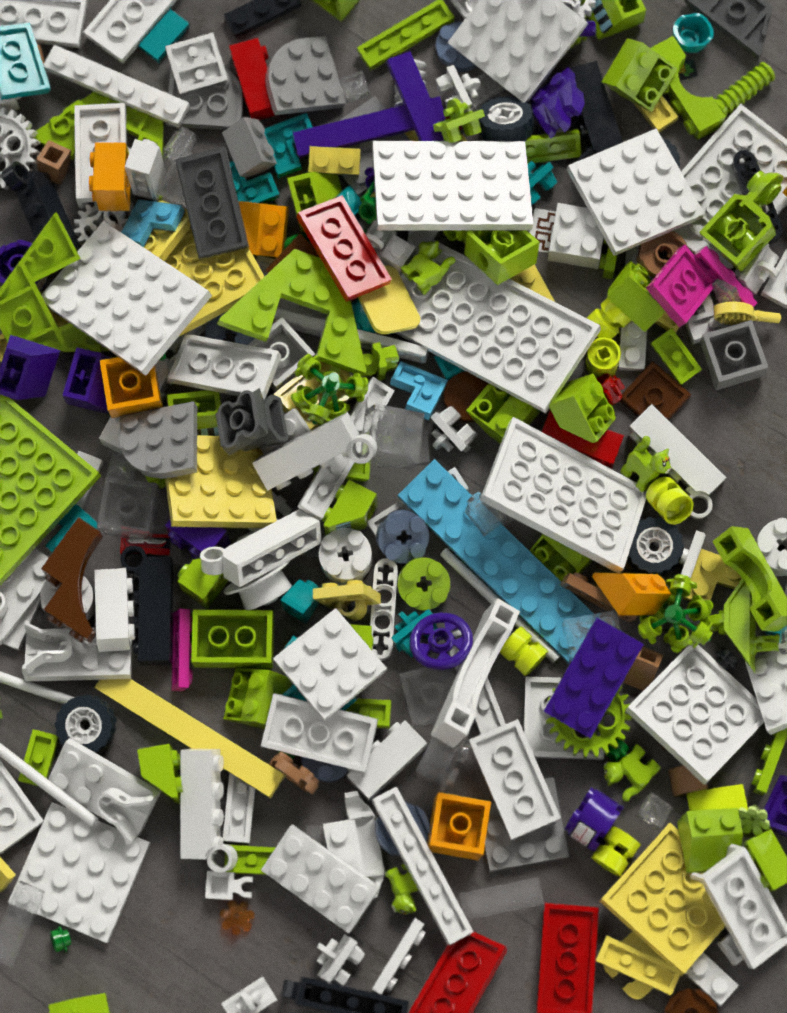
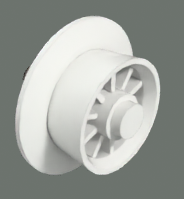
M290 560L241 587L231 583L223 592L225 595L239 592L245 610L269 605L292 587L281 570Z

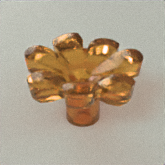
M230 900L227 903L229 909H221L220 917L225 918V921L221 923V927L224 930H228L231 927V933L235 936L240 934L241 928L246 932L250 931L252 925L248 920L255 918V912L252 910L247 911L249 904L246 901H241L237 905L235 900Z

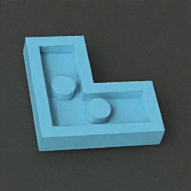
M138 199L121 233L144 247L153 228L176 231L185 210L182 205Z
M400 361L391 378L390 385L412 393L405 407L406 412L429 420L446 388L448 380Z

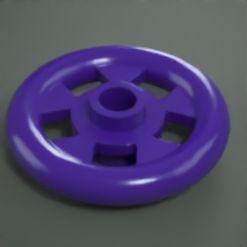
M440 612L424 617L415 625L410 635V649L413 656L421 665L433 670H447L460 665L467 658L473 646V634L469 625L462 618L451 613ZM437 623H445V628H438L434 630L433 625ZM458 629L462 637L455 640L451 632ZM422 635H429L428 644L420 643ZM440 640L446 641L444 644H437ZM453 647H456L459 651L454 656H449L447 653ZM432 650L440 655L437 659H433L427 656L428 653Z

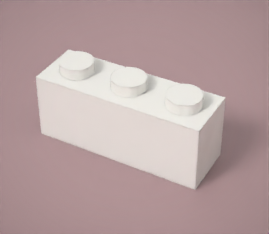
M135 139L125 164L133 195L157 202L167 177L160 147L148 139L143 141Z
M126 568L94 570L98 652L130 650V640H135L134 624L129 622V617L134 616V603L129 601V594L133 593V578L127 577Z
M406 720L401 724L396 722L386 732L389 736L384 741L380 742L377 740L372 745L366 772L347 769L350 772L347 775V779L369 802L427 748V742Z

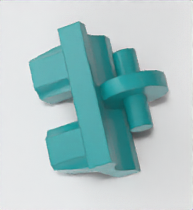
M530 161L527 164L531 206L540 198L533 189L537 182L545 191L551 189L558 182L551 172L554 167L550 162H547L545 165L542 164L533 173L531 171L536 167L535 163Z
M429 609L420 616L416 611L412 612L409 616L403 611L398 614L401 622L394 626L398 633L392 636L391 639L399 652L403 650L408 656L413 657L410 649V635L415 625L421 619L433 614ZM434 624L433 629H438V626Z

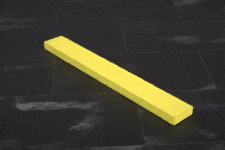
M132 679L99 680L94 687L99 692L191 749H220V755L223 756L224 760L223 769L269 798L272 797L285 777L277 769Z

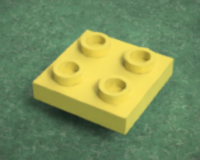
M361 580L347 581V585L338 586L336 583H324L322 588H313L314 600L330 609H338L340 614L354 621L360 620L365 616L367 605L381 604V594L372 589L371 586L365 585ZM355 601L354 610L348 612L349 604Z

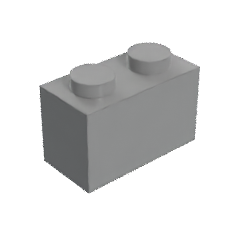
M243 117L224 130L222 134L239 175L254 179L277 163L274 158L273 148L268 143L264 134L265 129L259 120Z

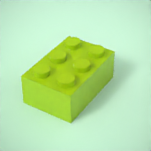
M193 610L191 662L194 668H273V610Z

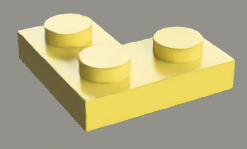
M701 549L690 580L697 583V588L691 589L690 596L683 597V599L692 601L694 595H700L704 600H711L716 583L735 589L742 577L733 568L725 564L720 555Z

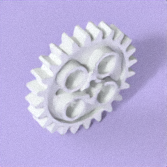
M1 108L0 146L3 149L0 152V163L6 161L5 168L17 161L22 163L31 173L33 171L29 167L30 164L37 165L33 156L40 154L38 150L34 149L35 146L40 144V141L33 139L38 133L34 129L30 130L33 124L29 121L25 122L26 117L21 114L17 116V112L12 109L8 113L5 108ZM20 141V148L13 151L14 143ZM0 171V184L3 189L8 190V186L2 178V171Z

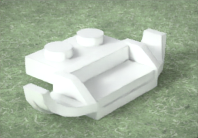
M358 791L344 793L348 820L322 825L326 848L381 888L385 867L381 847L375 834V815L361 798Z

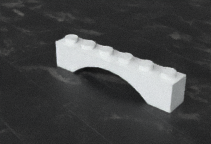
M498 598L486 609L473 636L471 651L459 668L431 732L432 736L454 748L468 735L476 716L477 703L485 680L514 627L520 613L519 610Z

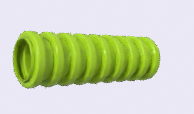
M761 62L758 67L756 66L752 71L747 72L746 76H742L740 81L737 80L734 85L729 86L728 90H724L714 100L725 117H727V114H731L733 109H737L739 104L743 105L745 100L751 99V95H756L757 91L763 89V86H768L769 81L773 82L775 80V73L767 63Z

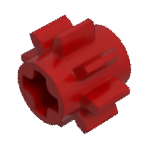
M603 374L596 378L602 385L603 393L610 405H614L621 400L622 394L620 391L625 386L620 378L610 374Z

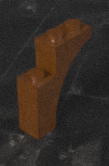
M78 517L41 568L46 575L44 579L56 588L59 584L61 585L44 608V611L49 615L47 620L58 628L62 625L71 630L68 634L80 643L85 640L91 644L96 637V633L91 628L84 612L82 582L87 563L103 536L99 530Z

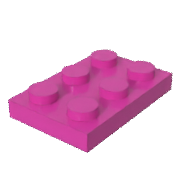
M684 244L677 249L646 289L677 326L681 327L688 322L716 286L717 282Z

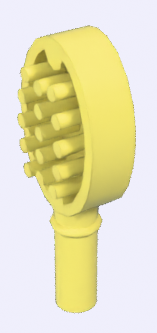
M724 302L713 307L714 319L720 322V324L724 323V325L730 324L732 326L749 320L780 323L781 321L780 313L754 310L752 305L743 302Z

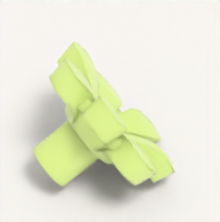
M757 805L749 806L748 810L742 807L738 809L744 833L749 834L752 829L754 835L758 836L763 833V829L768 830L770 828L766 810H760Z

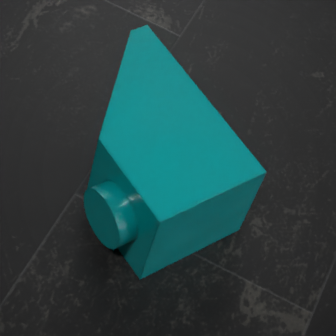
M299 579L281 599L284 611L306 624L319 605V602L313 599V588L320 587L310 580H307L305 583Z

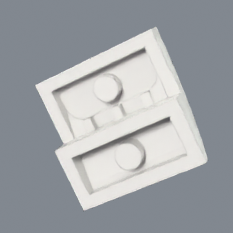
M214 33L165 46L179 94L228 80Z

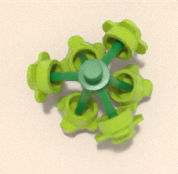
M307 354L299 360L295 375L297 377L302 375L307 380L315 377L320 386L313 390L308 386L299 385L297 392L291 395V399L296 407L301 409L302 413L309 415V421L314 425H323V422L327 423L350 411L348 404L342 400H337L336 393L338 390L345 389L348 397L356 398L357 402H363L364 395L368 392V379L366 377L362 378L360 373H354L345 383L339 376V368L332 366L330 370L320 372V358L317 355L312 357V355ZM321 392L323 396L320 404L317 405V394ZM331 396L332 401H330V402L326 405V407H324L325 404H326V401H327L328 397Z
M675 575L673 579L666 580V585L670 586L669 590L672 594L656 614L649 617L640 615L639 634L642 638L648 639L651 644H655L657 642L656 637L662 633L661 625L670 622L673 624V627L669 629L663 639L665 643L670 644L672 652L679 653L688 645H693L694 649L699 643L705 645L711 640L710 637L713 634L709 630L713 625L709 617L713 609L712 601L704 600L700 595H694L687 609L679 607L681 597L690 596L691 589H696L697 583L690 581V577L686 575ZM688 615L691 620L701 622L695 626L686 620L685 617ZM686 627L693 631L691 635H689L688 629Z

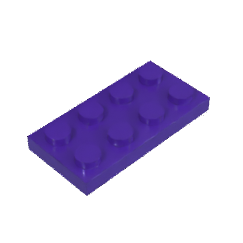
M596 617L543 712L591 738L644 644Z

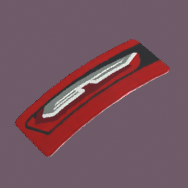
M121 534L120 554L125 548L136 545L141 547L146 554L169 555L170 538L165 534Z

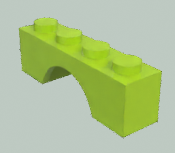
M674 36L651 47L652 50L678 68L663 94L667 93L671 99L672 109L677 115L680 114L682 116L686 131L690 135L693 134L698 141L718 130L726 117L714 98L694 96L687 92L680 83L678 73L684 66L686 55Z
M731 526L712 542L723 562L733 568L747 584L752 595V605L749 609L761 631H779L787 625V596L748 528Z

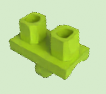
M457 98L450 99L447 103V109L443 110V114L445 117L450 116L451 118L433 124L434 131H441L444 140L449 143L462 139L458 127L461 125L463 126L465 136L478 134L481 132L479 119L485 117L484 111L480 109L475 112L468 111L464 113V110L468 109L467 103H461Z
M380 342L372 344L371 354H363L367 370L364 375L366 377L372 376L377 372L376 378L381 381L385 379L386 372L396 370L398 367L399 356L395 345L382 348Z

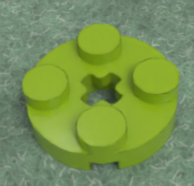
M419 557L412 559L402 568L397 579V588L399 595L409 606L418 610H430L438 607L446 600L450 590V577L441 563L431 558ZM425 576L426 580L431 581V585L427 586L426 591L416 586V583L421 581L420 577Z

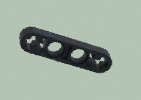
M740 150L734 155L732 169L742 195L746 196L749 192L746 188V182L761 170L752 152ZM740 158H743L744 161H749L747 166L749 174L745 175L744 165H738ZM772 201L767 205L769 211L766 214L772 217L770 219L774 229H776V235L768 244L776 243L783 231Z

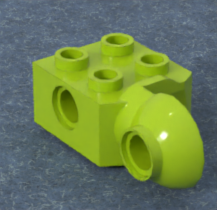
M757 172L747 184L748 194L746 196L734 194L699 232L707 244L740 272L776 235L770 217L763 212L761 206L770 204L780 193L783 175L779 173Z
M443 230L445 236L451 241L458 240L466 244L464 255L496 285L505 282L537 263L540 242L527 230Z

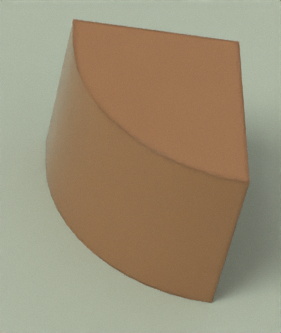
M48 140L36 159L37 171L49 173L51 180L60 185L70 164L71 150Z
M642 647L623 683L644 691L653 682L663 655Z
M685 766L676 767L668 771L673 797L708 789L707 783L704 785Z

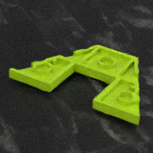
M93 91V93L81 101L77 100L65 108L59 116L49 119L50 122L38 129V134L33 139L40 141L39 145L45 146L48 140L71 150V160H73L75 157L74 106L120 102ZM126 105L127 133L138 137L137 140L140 141L148 139L155 142L160 147L163 157L164 121ZM163 188L158 198L160 200H163Z
M57 212L53 214L0 288V329L7 343L10 335H14L63 352H75L76 347L95 352L109 351L69 322L58 327L35 284L36 281L81 259Z
M294 249L221 316L217 322L219 326L266 342L280 298L327 314L316 353L320 358V362L351 373H360L362 377L366 374L367 370L351 301L346 302L322 260L305 252Z

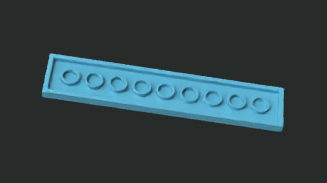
M434 459L397 497L413 513L421 517L425 524L505 603L519 610V616L570 664L597 616L570 590L560 586L561 581Z

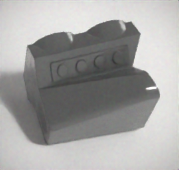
M260 388L253 392L249 390L243 391L238 396L236 402H224L219 407L218 413H216L220 444L229 456L240 449L249 451L282 444L288 440L281 398L276 395H270L264 401Z

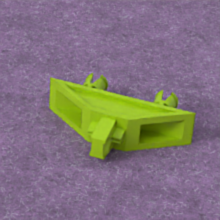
M742 578L725 602L724 610H720L719 614L709 615L710 622H713L709 630L718 631L720 635H727L755 673V655L757 652L780 651L778 643H781L779 634L756 636V620L749 609L752 605V595Z

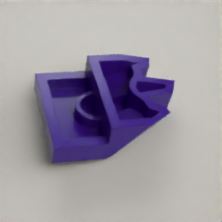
M568 67L563 72L554 75L551 81L543 88H539L531 98L533 114L551 139L560 127L566 132L571 126V117L579 116L585 105L583 92L576 87L575 73Z

